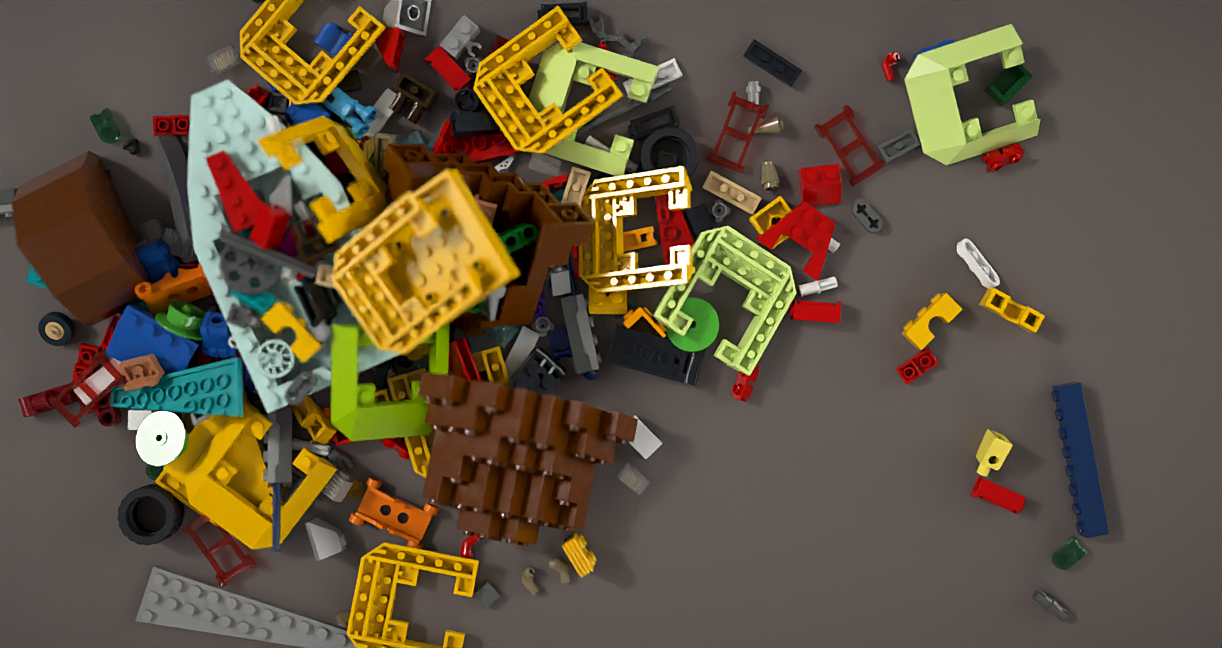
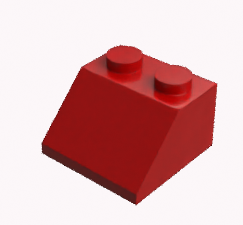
M839 163L800 168L798 170L801 202L805 201L812 207L841 203Z

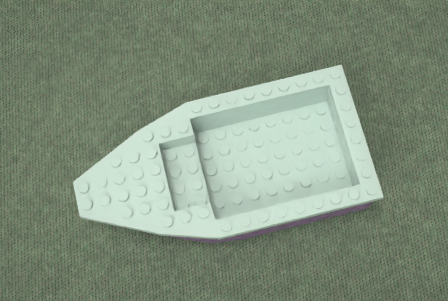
M229 80L191 96L187 186L193 246L225 319L232 303L252 309L251 316L261 319L264 316L262 313L231 295L233 289L221 277L219 260L221 252L227 244L221 242L219 237L223 230L234 233L205 158L223 150L226 151L252 189L263 191L267 204L269 196L285 176L290 175L294 181V203L296 200L303 198L317 221H319L317 215L310 206L315 200L328 195L337 210H341L351 204L342 184L305 144L295 148L303 162L288 170L284 169L277 157L272 156L269 158L257 140L270 135L266 119L272 115ZM279 122L281 130L287 129L286 126ZM295 210L294 220L288 222L287 228L290 224L301 221ZM359 228L339 238L338 240L342 248L354 236L360 233L362 229ZM228 253L225 259L229 262H234L237 256L233 253ZM335 253L325 256V259L316 262V275L319 264L334 266ZM251 261L247 263L250 268H253L255 265ZM282 266L278 281L267 292L277 297L275 304L278 302H288L295 309L294 313L298 318L301 316L309 323L294 290L295 286L302 285V283L298 282L296 278L292 284L284 283L281 275L286 268ZM271 267L264 270L267 276H274L276 274V271ZM231 272L229 278L237 281L240 279V274ZM250 280V282L254 283L257 286H260V282L258 280ZM336 288L342 304L336 309L337 317L332 321L330 327L332 328V325L335 324L362 325L356 316L351 317L353 311ZM227 323L267 413L289 404L285 400V392L301 372L312 371L317 376V383L308 395L331 385V338L322 341L325 346L308 362L303 363L294 353V364L291 370L284 376L273 378L264 375L258 369L256 364L257 350L263 343L270 340H280L286 342L291 347L297 338L295 330L288 326L280 333H274L266 323H264L263 328H257L248 324L246 329ZM309 323L308 328L314 332L315 328H312ZM271 343L268 346L273 350L275 343ZM278 344L277 351H281L282 344ZM376 345L358 347L357 373L401 353L381 350ZM265 347L262 349V352L269 353ZM285 348L283 354H290L287 348ZM260 354L259 358L261 362L264 359H266V357ZM284 357L283 361L290 362L291 357ZM267 362L261 364L263 369L269 365ZM283 364L284 370H286L289 367V365ZM277 366V367H276L277 374L282 373L281 370H280V367ZM272 367L266 372L273 374ZM310 375L306 377L303 376L305 381L301 385L302 387H304L305 384L312 383L310 381ZM300 389L290 393L292 400L299 399L297 394L300 392Z

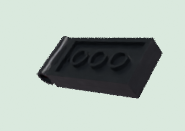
M615 325L605 362L696 386L706 349L695 352L684 351L676 347L670 339ZM676 358L679 359V363L677 364L674 363V360Z
M537 345L504 386L526 389L537 394L550 395L567 370L543 348Z

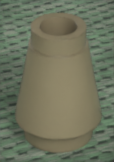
M773 161L763 162L761 186L764 187L765 191L778 189L780 180Z

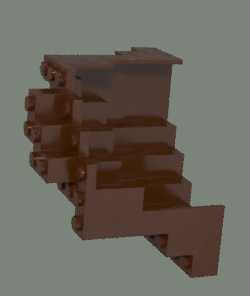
M387 144L383 166L390 173L386 196L393 205L408 192L414 194L444 171L457 170L474 198L478 194L480 195L479 200L497 205L492 224L494 232L505 231L519 223H528L537 229L538 234L534 241L508 253L520 275L505 284L506 291L504 292V297L499 298L495 319L490 321L481 310L477 313H471L467 310L450 321L449 325L458 324L466 336L483 334L485 328L531 324L549 266L566 265L573 245L589 244L596 223L577 203H560L543 183H525L517 173H499L491 163H473L466 153L431 154L423 144ZM528 227L525 228L523 231L524 237L528 236L529 234ZM511 236L507 237V246L512 242Z
M422 372L417 396L425 398V402L429 403L425 423L432 425V429L436 430L422 497L429 499V503L460 510L456 529L463 530V535L475 536V533H479L480 538L499 542L504 538L506 543L528 547L529 543L536 545L540 526L559 529V526H564V530L575 532L576 528H584L596 464L605 465V462L613 463L616 443L626 445V441L634 442L638 419L621 412L601 410L584 402L564 400L552 395L537 394L526 389L510 388L499 383L472 381L455 375Z

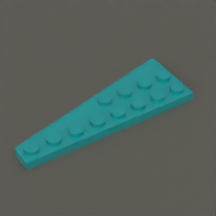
M240 358L166 374L159 379L160 382L152 387L148 385L138 390L131 389L126 391L123 388L124 385L110 388V406L114 408L234 417L243 416L242 359Z

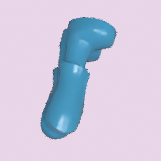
M335 87L330 93L335 97L334 101L326 98L322 104L337 114L344 122L349 123L352 126L351 135L355 139H360L370 129V125L367 123L370 124L375 121L378 110L373 106L365 107L359 104L358 100L350 98L341 89ZM354 112L360 115L362 120L354 116Z

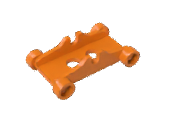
M200 263L198 268L177 269L179 273L177 277H172L169 272L160 281L152 285L147 282L140 283L136 286L135 292L140 299L145 301L150 309L149 311L155 315L168 311L170 302L174 300L190 303L211 294L216 299Z
M368 476L365 483L368 485L358 510L356 513L351 514L349 521L358 526H363L364 522L367 521L379 529L388 530L390 534L409 540L406 546L422 549L423 544L421 540L432 516H437L440 508L429 502L425 503L424 508L418 507L381 490L382 481ZM383 505H389L391 507V513L389 515H383L381 513V507ZM404 512L408 515V522H399L398 515Z

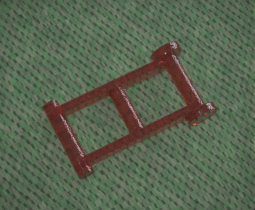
M733 91L728 103L731 109L713 154L709 153L706 160L742 173L745 167L742 165L749 144L759 119H764L769 104H765L764 107L737 97V92ZM736 105L757 112L750 134L728 127ZM724 134L746 142L738 163L717 156Z
M846 104L843 106V112L821 126L817 123L814 125V128L821 138L826 137L852 178L849 182L854 187L883 168L885 163L883 160L878 161L852 120L855 118L852 109ZM846 119L857 139L840 150L828 130ZM862 145L874 164L856 176L844 156Z
M104 349L93 355L91 358L93 363L61 393L48 398V401L74 428L81 424L79 420L115 386L120 388L128 381L104 356L106 354ZM101 364L115 380L97 395L83 379ZM78 385L92 401L74 416L60 400Z
M202 515L183 527L182 531L185 535L189 533L217 572L215 575L216 581L224 588L228 585L227 581L246 568L254 569L256 562L250 554L245 556L230 533L217 523L215 525L224 538L207 548L195 532L196 528L210 520L206 515ZM230 544L242 563L225 573L212 554Z

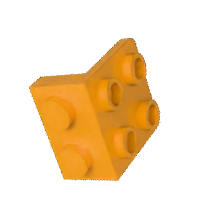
M638 307L635 311L630 309L623 316L625 319L623 324L628 329L643 316L663 338L667 336L664 333L666 331L664 326L659 321L655 323L651 319L653 315L646 307L643 309Z

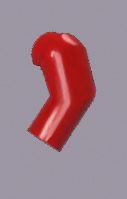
M897 52L887 54L882 62L886 81L896 78L893 67L900 59Z
M475 533V536H469L462 542L461 557L473 558L472 546L481 540L478 533Z

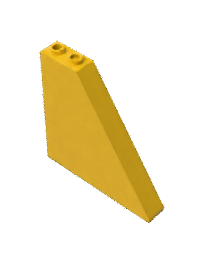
M242 382V395H243V399H245L247 402H249V400L247 399V396H246L244 387H243V382ZM212 415L196 425L188 435L189 440L185 452L171 463L165 465L163 469L186 486L185 475L230 416ZM245 429L224 457L226 461L238 469L227 485L259 508L268 494L271 493L273 495V488H267V481H263L264 470L268 469V462L264 463V451L266 450L263 441Z

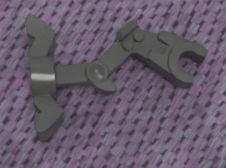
M598 14L599 21L597 23H594L592 18L589 17L593 33L599 39L597 43H620L627 49L625 53L620 55L629 58L634 57L642 46V42L645 43L648 40L646 33H639L636 35V41L629 43L623 38V33L620 29L618 30V35H606L602 15Z

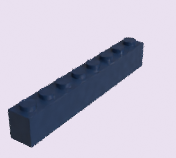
M1070 382L1054 385L1051 396L1056 403L1055 417L1060 424L1058 434L1064 446L1062 447V455L1066 458L1067 462L1065 471L1070 479L1069 492L1074 500L1072 509L1077 517L1076 530L1078 534L1085 538L1107 535L1109 530L1082 384L1080 382Z

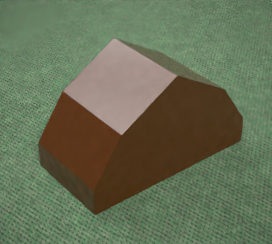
M87 151L20 185L11 202L18 248L52 295L82 324L95 325L125 310L128 305L143 301L135 292L136 286L143 282H147L150 285L154 284L147 272V268L138 257L137 250L141 249V246L111 180L105 171L106 169L100 156L91 151Z

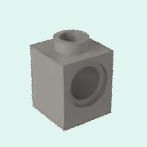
M562 265L550 266L545 279L547 292L552 296L571 293L569 270Z

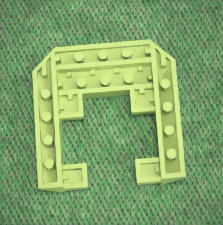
M1012 24L917 55L904 81L924 154L945 165H950L1038 135L1041 119L1037 118L1033 100L1030 99L1012 105L1015 123L982 133L978 118L975 117L961 122L953 86L969 81L965 67L967 62L1000 52L1003 68L1005 69L1025 63L1021 49L1023 43Z
M581 42L566 52L561 43H558L543 51L529 101L538 113L555 102L563 114L573 81L591 86L587 78L594 74L597 68H603L610 73L633 79L627 97L647 104L659 67ZM575 130L545 152V154L601 172L622 176L625 175L634 140L615 134L610 152H606L574 142L577 130Z
M724 226L701 232L692 247V266L695 269L689 283L670 286L653 316L663 326L684 336L693 319L681 312L680 308L696 280L700 279L709 286H713L720 272L750 291L742 307L755 316L738 346L723 339L713 356L727 364V366L750 376L797 292L789 265L731 227Z

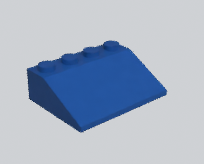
M136 303L128 305L116 326L105 353L120 362L154 353L165 372L164 375L189 369L203 341L174 334L157 323L154 313Z

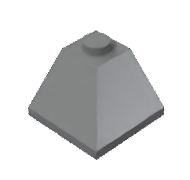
M390 0L384 8L382 24L385 27L400 28L404 34L426 37L431 0Z
M288 175L285 176L269 196L268 205L271 208L274 207V204L280 205L285 211L291 213L289 221H293L294 181Z
M318 517L312 518L305 523L316 561L339 553L346 548L347 539L345 534H342L341 529Z

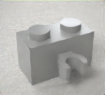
M463 15L440 43V47L456 61H458L466 49L471 57H476L472 53V49L477 47L479 50H482V47L479 43L473 41L480 34L481 30L475 23Z

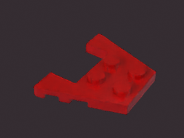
M803 201L788 212L780 221L770 226L767 231L757 236L756 240L772 249L782 233H784L813 254L802 271L818 281L836 223Z

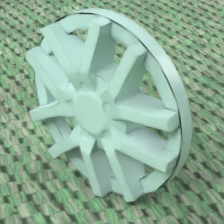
M270 340L263 343L257 350L256 364L264 375L273 378L281 377L291 370L294 364V353L286 342ZM271 343H275L273 350L268 346ZM278 344L283 345L280 352L277 351ZM264 347L269 351L268 354L262 352ZM285 348L288 349L290 354H283ZM260 354L266 357V359H264L261 362L259 358ZM284 357H291L290 362H286L283 360ZM267 362L269 365L263 369L261 364ZM283 364H287L289 367L284 370ZM277 366L280 367V370H281L282 373L277 374V371H276V367H277ZM272 367L273 374L266 371Z

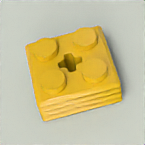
M779 196L750 217L749 221L759 234H763L772 226V218L781 220L791 209L784 199ZM782 233L773 248L786 240L788 236Z
M589 286V314H627V291L610 292V296H606V293L598 294Z
M574 532V535L571 534V537L564 539L562 548L578 575L583 578V575L586 576L590 571L593 572L597 559L592 551H587L585 546L587 543L582 534L578 536Z

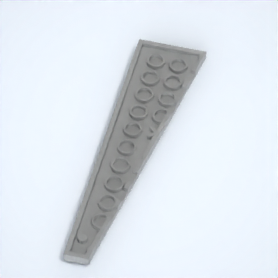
M154 566L135 620L304 648H356L346 634L347 629H343V627L159 566Z

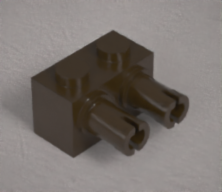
M402 72L393 87L398 94L389 106V109L400 114L406 101L413 100L414 104L405 119L416 125L423 110L428 109L430 111L440 94L405 72Z
M315 215L310 217L317 233L313 238L309 237L303 221L298 222L300 229H298L296 223L291 225L298 241L295 247L303 265L333 254L342 248L338 239L328 243L317 227L321 220L317 216L319 220L317 221Z

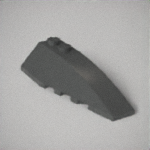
M176 135L157 136L156 139L180 246L193 245L187 186L188 159Z

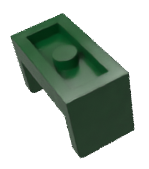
M1019 64L1005 69L984 91L999 106H1002L1033 76Z

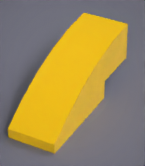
M309 395L299 404H289L301 427L307 428L315 442L326 445L337 432L326 414Z

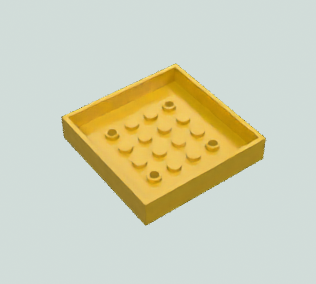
M457 170L444 171L414 193L415 196L431 207L429 211L439 226L426 237L421 238L414 227L410 225L385 246L395 262L383 272L405 303L418 295L427 309H429L454 289V285L444 271L459 259L465 261L474 276L478 275L481 295L438 329L520 275ZM445 209L448 212L447 216L444 215ZM476 261L479 263V268L475 266ZM429 294H432V300L429 299Z

